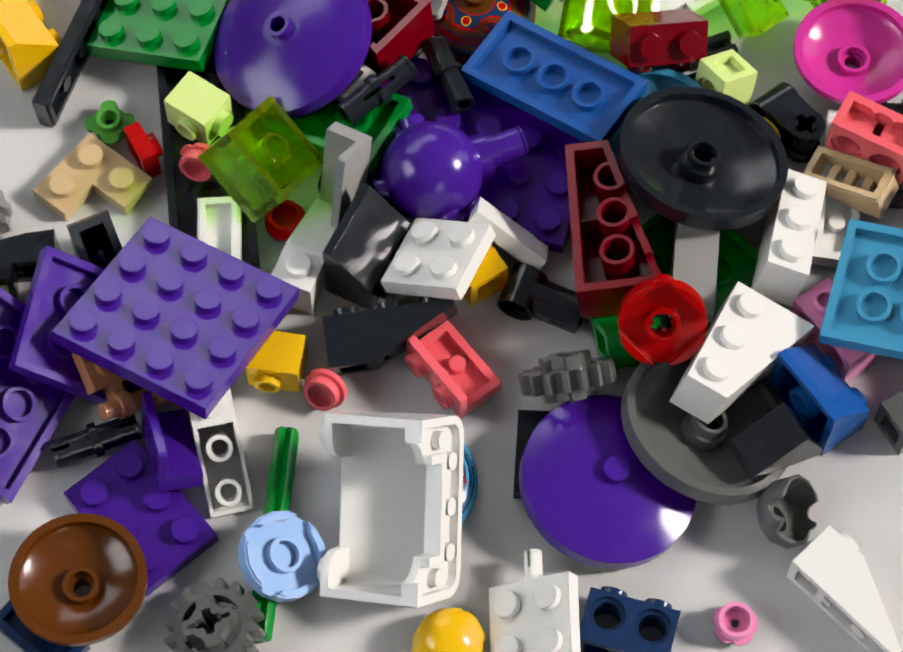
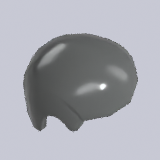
M799 474L771 482L759 494L756 505L760 529L770 542L786 549L797 547L807 542L810 531L817 526V522L810 519L809 510L819 500L810 481Z

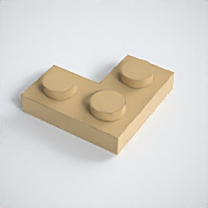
M89 133L33 189V193L37 200L67 221L94 193H97L127 215L154 187V183L149 175Z

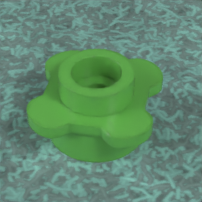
M107 100L101 104V109L94 116H88L85 119L84 125L88 132H95L99 140L110 146L124 140L123 128L135 123V119L131 113L121 111L115 101ZM112 120L113 124L107 125L106 122Z

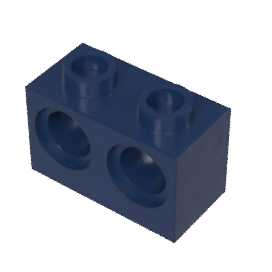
M603 586L601 589L591 587L580 625L581 652H671L681 611L672 609L671 604L660 599L647 598L645 601L627 597L626 592L615 587ZM601 614H608L617 620L618 625L612 629H604L596 624L594 618ZM645 626H653L662 633L663 637L657 641H648L641 636L639 630Z

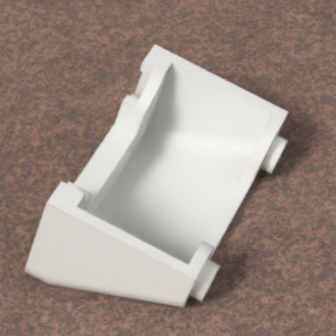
M343 411L324 413L320 440L330 456L341 457L339 546L328 550L318 563L317 577L320 581V596L414 608L450 598L457 590L461 570L464 428L461 419L455 415Z

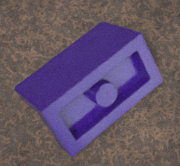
M150 391L142 392L141 428L158 492L203 486V472L186 410L157 413L152 393Z

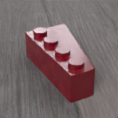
M608 139L565 145L575 292L582 319L617 315L621 301L634 286L643 281L651 280L654 276L662 273L657 266L649 241L644 234L637 211L630 199Z

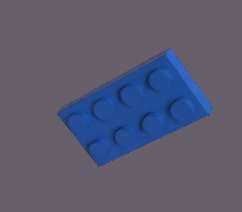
M510 11L504 14L461 68L465 81L583 142L607 139L609 142L622 125L629 110L641 100L648 90L646 79Z

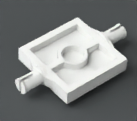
M539 549L525 550L523 552L525 576L515 583L489 588L490 652H581L577 575L570 571L547 576L543 575V551Z

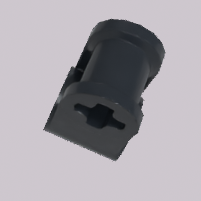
M781 82L748 106L762 117L769 119L776 126L789 159L798 163H807L810 161L817 146L820 145L819 139L823 136L825 130V120L820 113L815 111L799 96L798 92L790 84Z

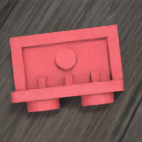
M446 320L420 340L414 334L406 339L407 356L405 357V362L409 369L419 379L424 376L432 385V394L439 405L446 411L451 408L460 419L502 390V382L449 320Z

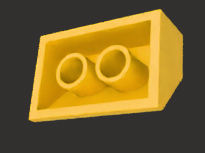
M0 0V60L19 88L24 91L43 80L62 39L53 27L47 30L42 23L45 20L43 13L35 0Z

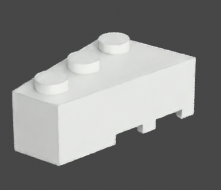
M738 281L718 310L706 332L702 347L693 356L669 402L709 424L741 398L755 383L770 374L774 369L778 353L786 348L799 347L815 326Z

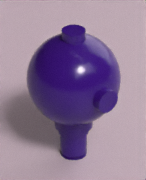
M413 114L399 122L401 132L394 137L384 153L381 164V177L371 182L374 190L387 202L390 201L400 213L412 220L428 218L465 222L462 213L477 198L483 176L494 173L495 168L501 166L503 162L528 154L529 149L524 133L519 125L493 135L490 133L483 135L480 132L467 136L453 125L438 121L425 122L422 114Z

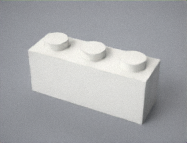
M788 169L783 191L775 206L767 214L751 289L772 301L792 307L793 300L798 296L809 276L827 186L826 181Z

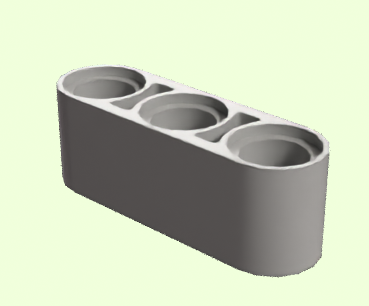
M674 222L670 276L675 280L687 283L698 292L705 304L707 321L712 323L716 296L720 230L697 229Z

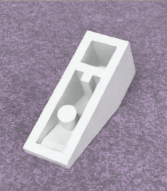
M320 193L287 240L271 274L298 287L299 297L292 308L312 315L326 286L323 251L336 230L335 227L331 226L333 205L319 199Z
M829 525L792 561L786 576L867 652H902L864 556L859 552L858 545L849 535L843 532L838 533Z

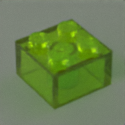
M272 95L242 117L198 156L210 173L253 223L282 203L323 164L322 155Z

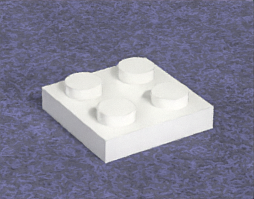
M416 218L381 279L386 293L462 300L496 237L491 224Z

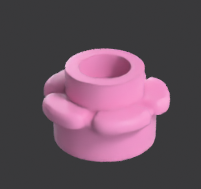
M730 602L723 607H719L712 619L713 624L716 626L714 630L716 637L725 644L732 642L736 646L746 645L752 640V633L758 628L756 615L749 606L741 602ZM737 621L739 627L733 628L731 622Z

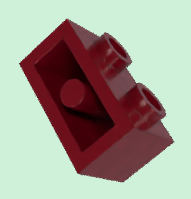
M690 9L611 14L610 55L633 72H649L656 65H666L673 69L690 68L692 62H699L701 58L707 57L709 20Z

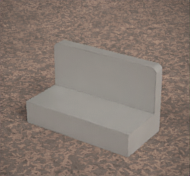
M336 121L326 129L319 199L333 205L331 226L335 228L340 223L361 184H367L372 144L371 136Z

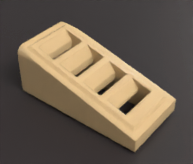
M820 145L817 146L803 171L805 175L827 182L826 195L879 219L883 218L898 190L896 169ZM827 163L833 165L827 177L821 176ZM842 172H847L844 181L839 182L838 179ZM859 178L864 180L860 188L855 187Z

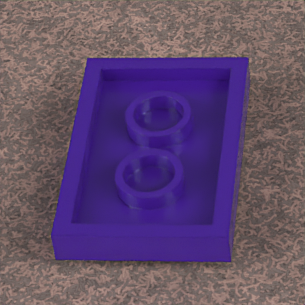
M135 439L63 492L65 499L77 513L97 514L110 518L124 526L135 537L143 551L147 564V596L219 541L217 533L179 489L158 492L149 455Z

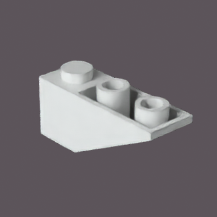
M229 388L206 419L189 411L211 518L255 509L231 389Z

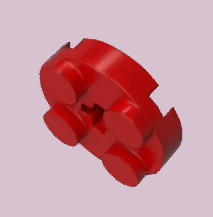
M667 274L656 275L651 280L643 281L634 286L621 301L617 312L619 336L623 347L632 357L645 364L654 365V362H669V365L680 364L694 356L705 341L708 321L703 299L690 285L680 280H675ZM658 314L670 315L672 327L668 330L664 326H660L657 329L653 328L654 316Z

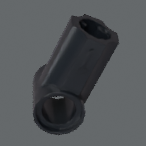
M520 263L514 265L498 298L497 307L514 319L528 321L533 317L576 334L583 322L576 292L550 282L542 271L531 265Z

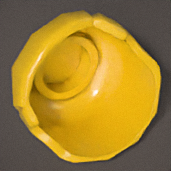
M455 607L440 608L428 614L420 622L412 636L411 652H484L486 635L479 620L470 612Z

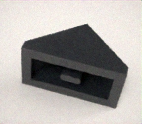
M108 210L66 225L77 258L105 269L122 250Z
M785 403L776 407L728 443L751 480L820 455L823 451L800 415Z

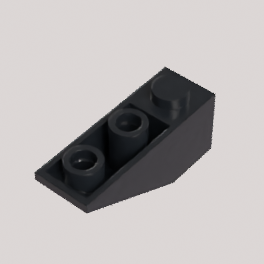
M420 297L419 303L403 305L401 300H387L377 303V309L359 311L357 306L334 309L333 315L323 316L329 369L338 376L380 369L406 350L407 338L414 334L420 340L446 320L456 315L458 311L455 301L451 299Z

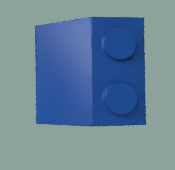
M815 344L786 348L778 353L769 383L776 389L783 402L797 412L823 449L820 453L821 456L864 427L870 413L868 403L864 395L857 388H851L841 377L840 369L830 355H823Z

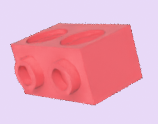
M849 91L831 123L825 147L896 169L898 184L901 185L903 182V115Z

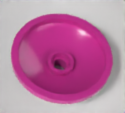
M829 0L818 5L803 18L795 35L793 56L800 76L820 96L841 105L849 91L878 104L893 99L903 91V17L891 7L876 0ZM847 64H853V65H855L857 68H850V67H848V66H846V65H847Z

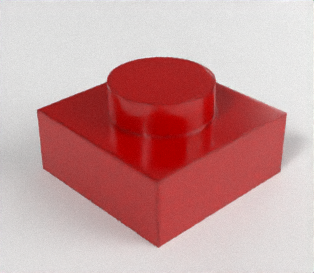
M139 121L124 127L128 150L140 170L151 178L162 174L158 157L163 155V151L154 133L151 132L146 135Z

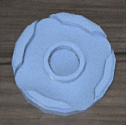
M271 511L251 522L241 535L237 551L239 567L247 584L261 597L274 602H293L314 591L319 584L317 577L318 563L326 554L325 544L317 529L310 522H304L300 518L295 517L298 514L290 511Z

